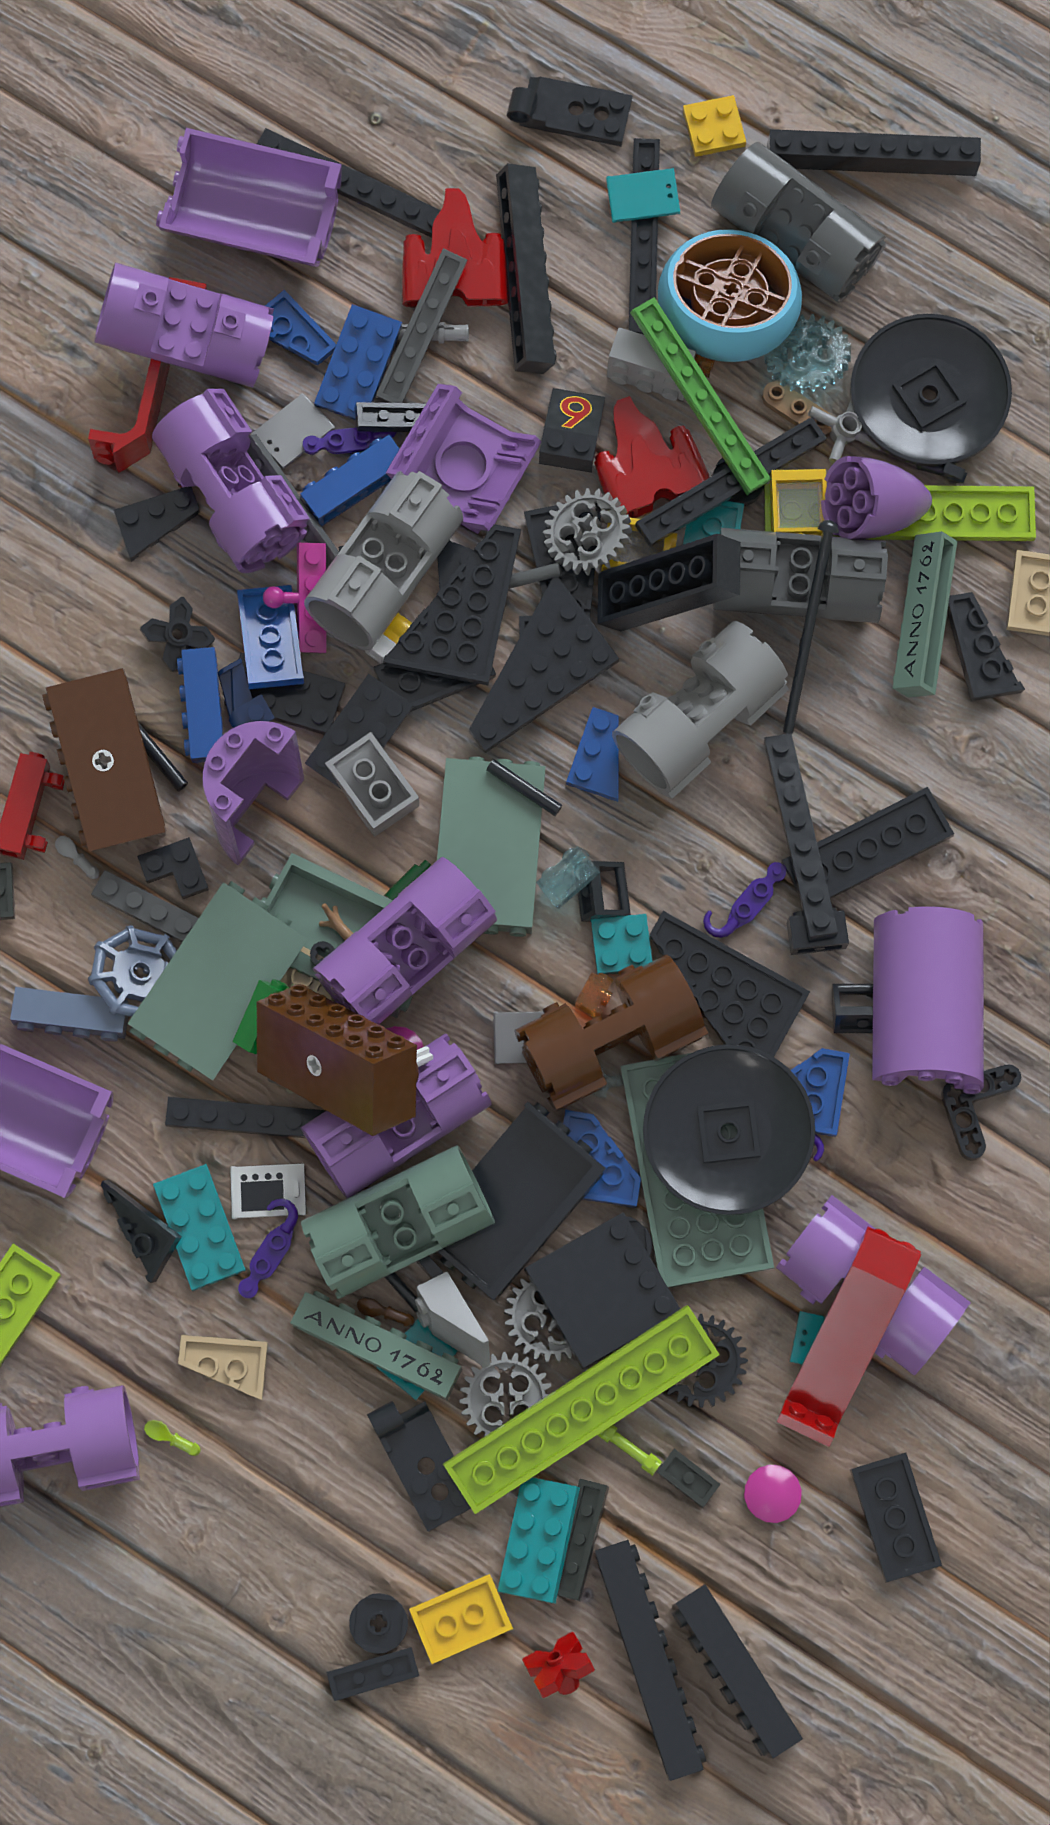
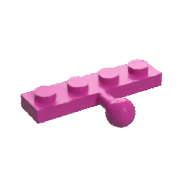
M297 543V592H283L279 587L272 586L267 588L263 594V601L270 608H278L283 603H297V632L300 653H326V631L310 616L304 605V600L326 571V543Z

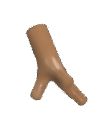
M326 903L322 904L321 907L329 921H320L319 926L334 929L344 940L349 938L353 932L341 920L338 907L333 906L331 911Z

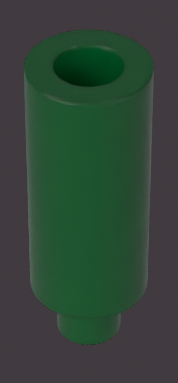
M424 860L419 866L414 864L384 894V897L391 900L397 898L398 894L425 872L431 864L427 860Z

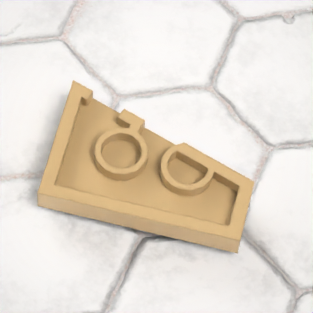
M181 1335L179 1365L263 1401L268 1342Z

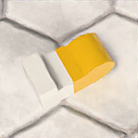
M397 613L371 650H365V653L380 664L383 663L385 655L389 654L398 643L399 638L408 631L412 622L400 613Z

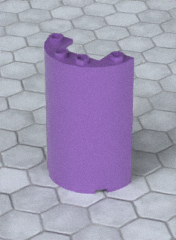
M186 128L184 137L180 136L177 144V152L180 153L182 165L180 171H176L174 175L173 186L175 191L173 196L170 195L167 202H165L164 210L159 211L156 226L161 231L318 267L320 261H317V258L323 259L335 221L339 201L337 199V188L340 189L342 165Z
M255 721L229 730L213 745L204 764L203 787L217 836L227 856L237 865L241 863L255 843L234 826L265 786H268L288 801L304 781L296 732L282 724L269 721Z
M909 907V911H905L903 914H898L897 910H892L874 919L872 1080L882 1081L883 1085L894 1086L898 1085L909 1075L918 1076V1079L922 1081H932L935 1078L945 1079V1082L954 1084L955 1089H963V1092L968 1094L980 1093L984 1088L983 921L981 919L975 921L974 915L971 913L944 907Z
M0 1044V1170L64 1198L68 1197L76 1187L75 1184H72L76 1177L82 1179L98 1148L109 1119V1115L105 1114L106 1106L112 1107L113 1092Z

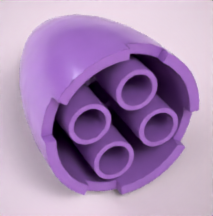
M845 456L838 459L825 476L824 480L828 483L825 500H821V509L824 520H832L837 523L839 533H833L834 535L848 539H869L895 533L915 523L930 509L932 497L929 490L920 480L900 467L872 458Z

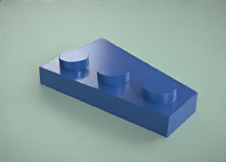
M285 290L265 305L274 308L273 314H271L273 322L269 336L270 341L317 366L333 354L336 343Z

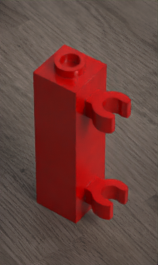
M29 752L28 755L20 753L0 822V855L24 860L27 848L42 853L46 852L48 845L46 838L31 835L45 786L63 791L65 780L63 779L64 775L49 773L50 764L45 759V756L40 753Z

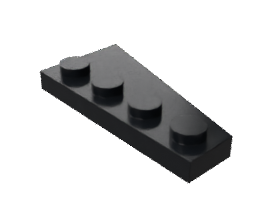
M973 592L950 595L947 614L970 700L976 701L1022 693L1025 688L1021 681L1018 682L1013 673L1014 668L1009 659L1006 660L1003 655L998 638L993 636L987 625L989 622Z

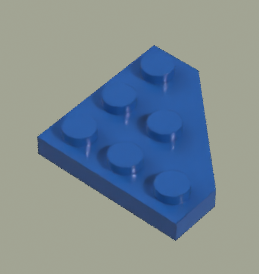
M822 1048L800 1065L791 1069L804 1087L812 1105L815 1119V1134L837 1136L850 1053Z
M565 1110L563 1124L571 1130L568 1136L575 1142H578L579 1139L583 1140L593 1149L590 1154L608 1169L582 1200L636 1208L641 1182L640 1176L630 1166L623 1153L602 1128L594 1114Z

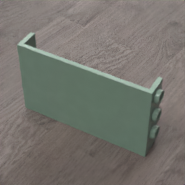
M469 757V760L446 758L437 860L444 857L453 863L483 893L496 911L497 922L487 929L484 934L495 935L498 934V931L509 932V935L515 937H524L526 933L532 934L542 808L486 771L490 761H485L482 757ZM508 759L496 760L542 792L544 791L546 766H540V763L535 761L514 764L513 761Z
M291 853L281 874L276 873L269 886L271 892L268 898L263 897L261 900L268 905L266 909L268 913L274 917L277 913H280L292 921L289 927L308 939L303 947L311 950L315 943L320 941L330 943L335 949L345 941L334 929L319 926L320 921H329L321 907L322 904L326 903L331 911L333 906H337L341 920L354 933L359 931L393 901ZM320 949L317 950L318 955L324 958L328 956V950L324 952ZM300 951L290 965V968L296 969L298 972L319 981L315 976L317 973L313 970L315 966L311 962V957ZM413 997L406 1000L390 1015L398 1018L401 1011L406 1012Z
M232 881L229 885L224 882L222 883L128 1022V1025L132 1026L130 1030L132 1034L143 1041L147 1036L156 1042L153 1046L156 1050L165 1056H168L171 1052L180 1058L177 1061L180 1066L190 1072L195 1068L211 1080H214L237 1046L232 1041L258 981L263 980L270 983L272 979L280 981L308 940L289 927L292 921L280 913H277L274 917L266 911L268 908L267 904L256 897L252 901L242 895L245 890Z

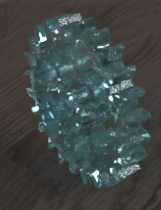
M802 314L800 315V321L796 322L789 336L777 348L764 355V361L767 364V372L772 373L773 381L780 379V385L783 387L789 383L790 391L800 387L801 393H804L805 389L810 387L811 392L815 393L816 386H819L824 391L826 390L825 383L828 382L834 386L835 377L843 378V371H848V362H851V344L848 343V335L843 334L842 327L835 328V321L832 320L826 324L825 316H822L819 321H815L814 314L810 316L809 320H805ZM832 337V344H828V341ZM787 348H792V359H788ZM827 348V360H822L823 349ZM783 363H787V366L783 370Z

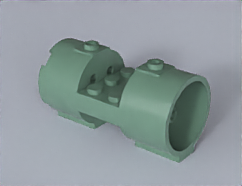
M458 1145L301 1221L304 1235L306 1238L310 1237V1250L315 1258V1262L327 1286L330 1287L331 1291L337 1290L335 1293L337 1299L345 1297L495 1223L483 1192Z

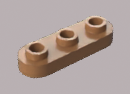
M780 381L768 383L763 390L762 400L765 406L795 426L810 418L808 412L812 406L830 414ZM779 391L781 395L774 396L772 392ZM800 405L803 407V410L797 411L794 406ZM818 425L827 438L830 435L831 427Z

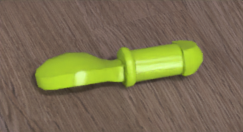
M150 1420L145 1424L144 1430L150 1438L157 1441H169L170 1446H175L189 1453L188 1455L197 1456L200 1453V1446L196 1442L193 1443L179 1436L178 1433L171 1434L167 1425L163 1422Z

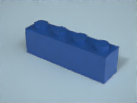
M390 435L383 439L381 437L375 439L368 449L362 453H354L347 459V463L339 468L333 467L324 475L323 479L318 482L313 481L303 488L300 497L321 527L392 480L386 472L400 448Z
M215 647L181 650L182 658H177L179 675H184V685L179 686L181 702H186L187 712H182L183 729H188L189 739L184 740L185 755L191 757L192 763L205 762L213 745L223 736Z

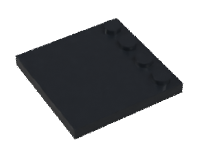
M624 1212L524 1269L582 1369L628 1344L680 1310L678 1303Z

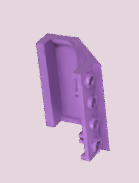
M438 384L386 474L392 479L398 471H402L407 476L410 472L418 473L420 471L442 484V489L449 494L447 499L453 507L455 505L460 507L463 513L462 526L477 534L480 530L489 531L496 523L505 504L509 501L524 471L535 456L541 441L536 435L515 433L503 428L468 408L459 399L462 392L456 386Z

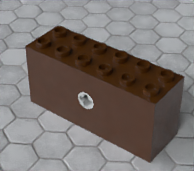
M121 668L46 687L47 693L42 694L46 711L52 710L54 721L49 723L53 738L59 737L61 748L57 749L60 765H66L68 775L64 776L68 793L73 792L76 801L71 804L75 820H81L83 829L79 830L78 834L82 847L87 846L90 852L166 832L125 669ZM104 752L105 756L111 757V762L107 763L108 768L105 769L102 764H97V759L101 758L100 753Z
M303 984L292 985L284 991L270 994L268 997L257 1001L258 1073L371 1136H375L416 1117L418 1067L433 1060V1054L429 1053L427 1046L417 1050V1045L406 1040L403 1036L385 1029L384 1026L366 1019L363 1015L347 1009L344 1005L326 998V996L307 988Z

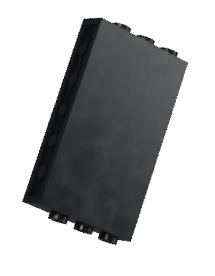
M527 1101L524 1105L525 1109L472 1170L488 1203L495 1223L438 1251L442 1255L440 1261L452 1271L456 1267L464 1274L461 1279L472 1289L478 1286L492 1300H497L608 1170L590 1154L593 1149L581 1139L575 1142L568 1136L571 1130L559 1120L553 1123L547 1117L550 1112L538 1102L532 1105Z

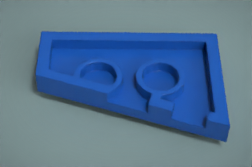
M592 707L566 785L618 802L619 749L613 740L612 732L619 726V715Z

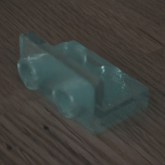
M579 846L566 851L562 856V860L555 866L547 868L542 873V878L536 882L551 903L558 909L601 873L590 860L589 853Z

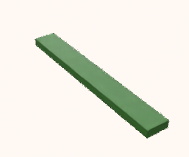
M655 297L634 308L630 312L745 493L748 495L770 482V476Z

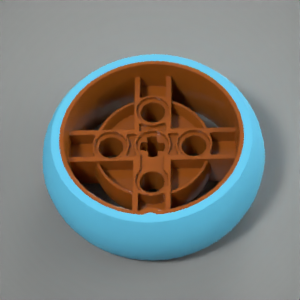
M716 230L690 239L681 245L669 258L658 283V303L687 349L694 350L696 354L716 361L741 362L752 360L771 352L789 336L800 315L802 291L800 280L793 264L773 243L749 232ZM768 283L772 286V288L776 291L777 294L769 292ZM681 296L691 300L693 310L687 306Z

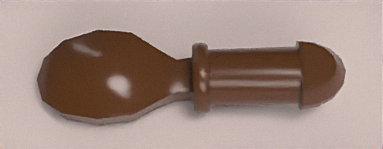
M364 1297L357 1302L359 1312L365 1316L376 1317L383 1315L385 1320L389 1319L406 1327H411L415 1323V1318L411 1314L395 1310L391 1306L387 1308L375 1299Z

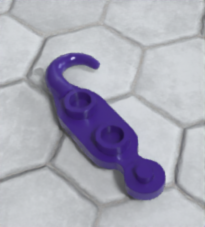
M356 427L332 430L323 438L313 435L305 437L302 442V448L309 455L317 454L320 450H327L332 454L360 452L368 449L375 439L380 437L383 439L388 435L393 438L397 432L357 431Z
M774 862L769 865L765 878H758L752 881L734 902L728 921L722 928L717 929L711 925L710 917L712 912L707 911L703 924L708 934L717 938L727 937L737 928L750 923L771 899L774 890L773 884L785 878V866L780 862Z
M284 1198L276 1199L267 1206L268 1211L277 1206L285 1207L288 1211V1217L284 1223L266 1236L251 1259V1274L248 1278L243 1279L238 1286V1291L244 1298H253L258 1293L259 1281L273 1275L291 1246L293 1229L298 1221V1210L290 1200Z

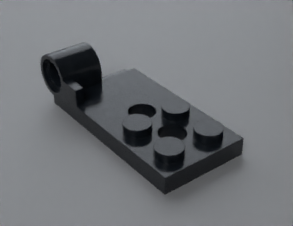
M541 76L530 77L528 88L516 87L512 90L507 117L511 121L519 123V126L622 147L633 95ZM572 106H579L583 109V112L580 115H573L569 112V109ZM599 111H604L609 117L606 120H598L594 115Z
M393 1401L367 1414L427 1532L471 1509L443 1465L454 1455L425 1401L402 1414H399ZM430 1458L433 1460L435 1469L431 1474L424 1475L420 1473L418 1463L421 1459ZM436 1484H444L448 1488L449 1493L444 1500L438 1501L432 1497L431 1491Z

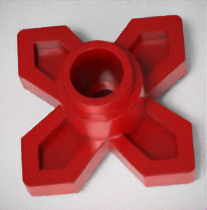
M574 1632L559 1638L553 1651L537 1650L522 1659L529 1675L536 1677L534 1683L542 1698H546L557 1691L562 1695L573 1693L580 1685L579 1679L595 1671L587 1653H580L583 1648Z

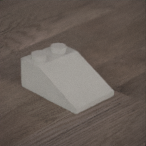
M371 732L325 763L358 816L374 837L420 806L418 795Z
M448 1272L417 1286L418 1298L415 1299V1303L419 1311L416 1314L421 1325L424 1328L428 1326L435 1337L483 1367L490 1366L489 1340Z

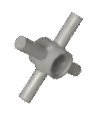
M851 400L847 411L837 417L814 406L810 408L808 412L809 417H813V419L831 427L830 437L835 442L828 460L831 464H834L841 458L845 445L855 439L880 451V448L861 430L862 424L859 422L857 414L854 413Z

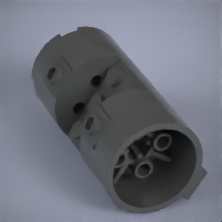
M760 142L753 143L735 161L719 184L711 202L712 209L740 230L765 238L777 246L789 258L796 272L838 303L843 301L855 289L854 285L875 265L886 247V242H884L886 236L841 204Z
M721 527L720 535L741 542L740 595L713 603V610L805 617L822 536ZM844 537L832 538L816 618L879 623L882 612L880 602H882L887 579L888 553L887 549H884L886 541L848 539Z

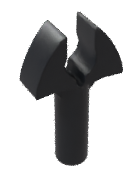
M946 462L945 466L938 467L916 465L917 470L946 477L952 483H964L967 476L965 469Z

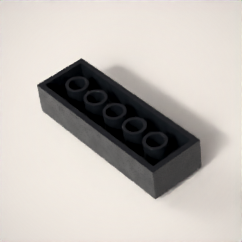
M717 533L600 571L598 573L597 624L621 632L739 596L741 542Z
M706 1584L673 1604L672 1606L675 1609L671 1613L680 1628L686 1626L691 1634L687 1638L696 1653L702 1652L707 1662L703 1665L711 1678L715 1679L718 1677L723 1685L719 1689L728 1704H735L739 1711L735 1716L744 1730L748 1731L750 1729L755 1736L752 1743L761 1756L767 1755L768 1758L774 1759L803 1740Z

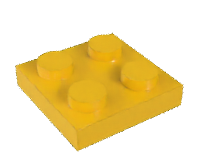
M734 95L683 105L682 111L695 157L746 147V138Z

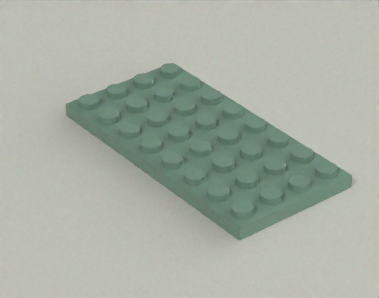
M691 1053L666 1057L657 1062L650 1060L621 1066L657 1267L668 1288L774 1269L763 1209L742 1215H717L695 1209L679 1200L667 1190L653 1171L649 1162L643 1138V1121L647 1102L662 1075L677 1061ZM730 1124L723 1126L720 1131L725 1139H733L737 1135L736 1127Z

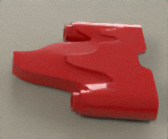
M446 188L443 208L435 218L432 227L430 254L425 253L424 240L421 239V235H406L403 241L402 305L410 308L417 307L443 248L468 260L452 296L462 298L469 307L501 306L507 304L508 293L504 239L501 238L499 233H488L485 235V239L481 241L474 227L466 195L459 188Z
M630 396L617 400L613 411L617 454L613 456L609 451L600 452L594 457V465L604 495L609 492L613 499L618 498L621 503L620 506L624 505L627 510L626 515H629L630 518H637L652 512L656 500L666 498L671 501L710 478L689 429L682 425L670 431L671 450L664 442L656 424L639 412Z

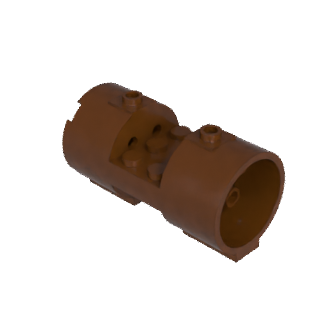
M666 954L644 966L641 965L634 968L633 965H630L620 970L615 984L622 1005L612 1009L608 1015L609 1017L603 1020L598 1016L586 1022V1026L582 1028L566 1003L559 1006L558 1002L544 1008V1014L539 1018L514 1030L517 1041L524 1042L522 1054L542 1093L549 1092L550 1097L547 1100L554 1112L606 1087L607 1082L596 1056L639 1036L643 1045L653 1056L655 1062L708 1035L696 999L680 969L669 955Z

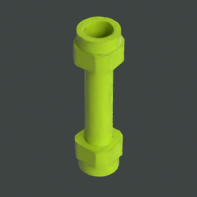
M614 1425L597 1435L606 1443L611 1441L642 1464L640 1468L652 1476L662 1463L652 1453L650 1455L646 1454L617 1432L618 1428Z

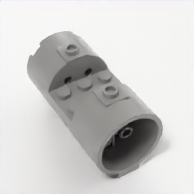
M398 471L304 600L305 608L310 616L325 631L356 649L371 650L463 522L462 510L459 506H452L447 499L449 494L442 489V484L420 471L418 473L410 472L408 476L404 475L402 471Z
M732 621L716 637L703 642L691 659V666L696 675L695 677L686 680L683 688L668 698L654 692L643 697L639 705L633 710L634 712L612 732L613 740L624 758L648 783L656 788L658 793L671 799L674 798L711 763L708 758L710 749L707 743L733 718L751 726L789 690L786 685L788 682L785 680L788 674L783 663L766 642L762 644L756 637L751 636L753 630L746 625Z

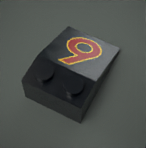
M557 388L552 389L539 451V464L592 473L605 403L604 396Z

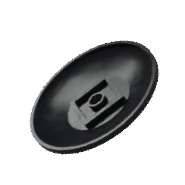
M916 314L887 324L865 343L854 364L850 382V395L854 413L857 414L863 431L880 449L910 464L938 467L945 466L946 462L956 464L977 455L991 444L1007 419L1011 406L1012 385L1009 370L1002 354L995 344L979 329L965 321L947 315ZM930 389L936 393L937 397L933 400H927L923 397L922 392Z
M716 1045L686 1055L662 1075L646 1105L643 1121V1138L645 1150L653 1171L661 1183L675 1197L685 1204L707 1213L742 1215L772 1205L797 1184L805 1172L812 1155L815 1141V1119L812 1105L804 1087L793 1072L782 1062L763 1051L751 1047ZM727 1124L735 1126L737 1135L733 1139H725L720 1132L723 1126Z

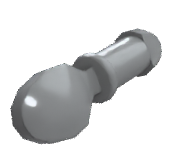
M66 836L58 837L55 841L58 853L62 856L73 858V863L78 865L86 873L87 877L91 879L98 878V868L93 866L83 853H78L76 844Z

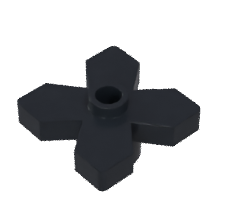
M180 597L169 606V622L152 618L140 627V632L148 642L166 643L162 661L171 672L178 669L177 658H182L181 650H186V646L195 649L206 648L215 641V637L206 626L190 625L189 622L193 608L185 597ZM179 630L182 633L181 639H175L172 636V632Z

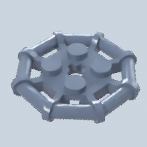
M129 925L123 931L105 941H98L94 946L95 956L92 972L88 977L90 985L95 987L108 1005L110 1013L113 1015L118 1013L130 1017L134 1015L138 1007L123 1002L126 998L141 1002L145 999L168 965V962H164L161 958L162 954L160 951L163 949L170 960L177 951L169 940L170 936L135 929L132 925ZM126 941L129 943L128 949L123 952L122 950L118 952L113 949ZM137 941L156 945V947L153 948L138 944ZM106 957L113 960L111 972H103ZM142 968L143 973L147 974V977L139 978L134 974V971ZM105 982H113L115 990L121 994L118 999Z

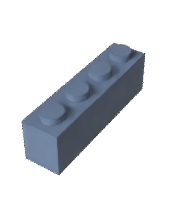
M15 987L10 1020L21 1031L33 1032L34 1028L45 1029V1033L61 1035L62 1031L73 1032V1036L79 1038L99 1035L102 1040L116 1042L118 1038L125 1039L129 1016L118 1013L113 1015L110 1013V1008L102 997ZM124 1000L123 1003L129 1004L128 1000Z

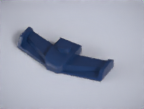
M241 658L217 672L229 713V722L233 728L249 722H271L275 719L262 694L252 699Z

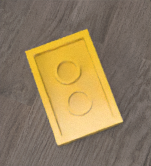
M490 1574L409 1609L431 1664L513 1629Z

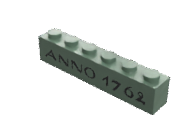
M942 531L915 535L914 547L912 548V561L908 575L907 595L904 602L903 622L901 624L900 642L897 650L896 669L893 676V689L908 698L935 695L957 548V541Z
M314 1291L313 1295L305 1292L290 1322L293 1327L448 1401L462 1372V1367L458 1365L459 1360L447 1353H443L441 1357L431 1352L433 1347L422 1341L417 1340V1343L414 1344L405 1340L407 1335L397 1329L391 1328L390 1332L380 1328L381 1322L366 1315L365 1319L354 1315L356 1310L345 1304L340 1303L339 1307L328 1303L330 1298L320 1292Z

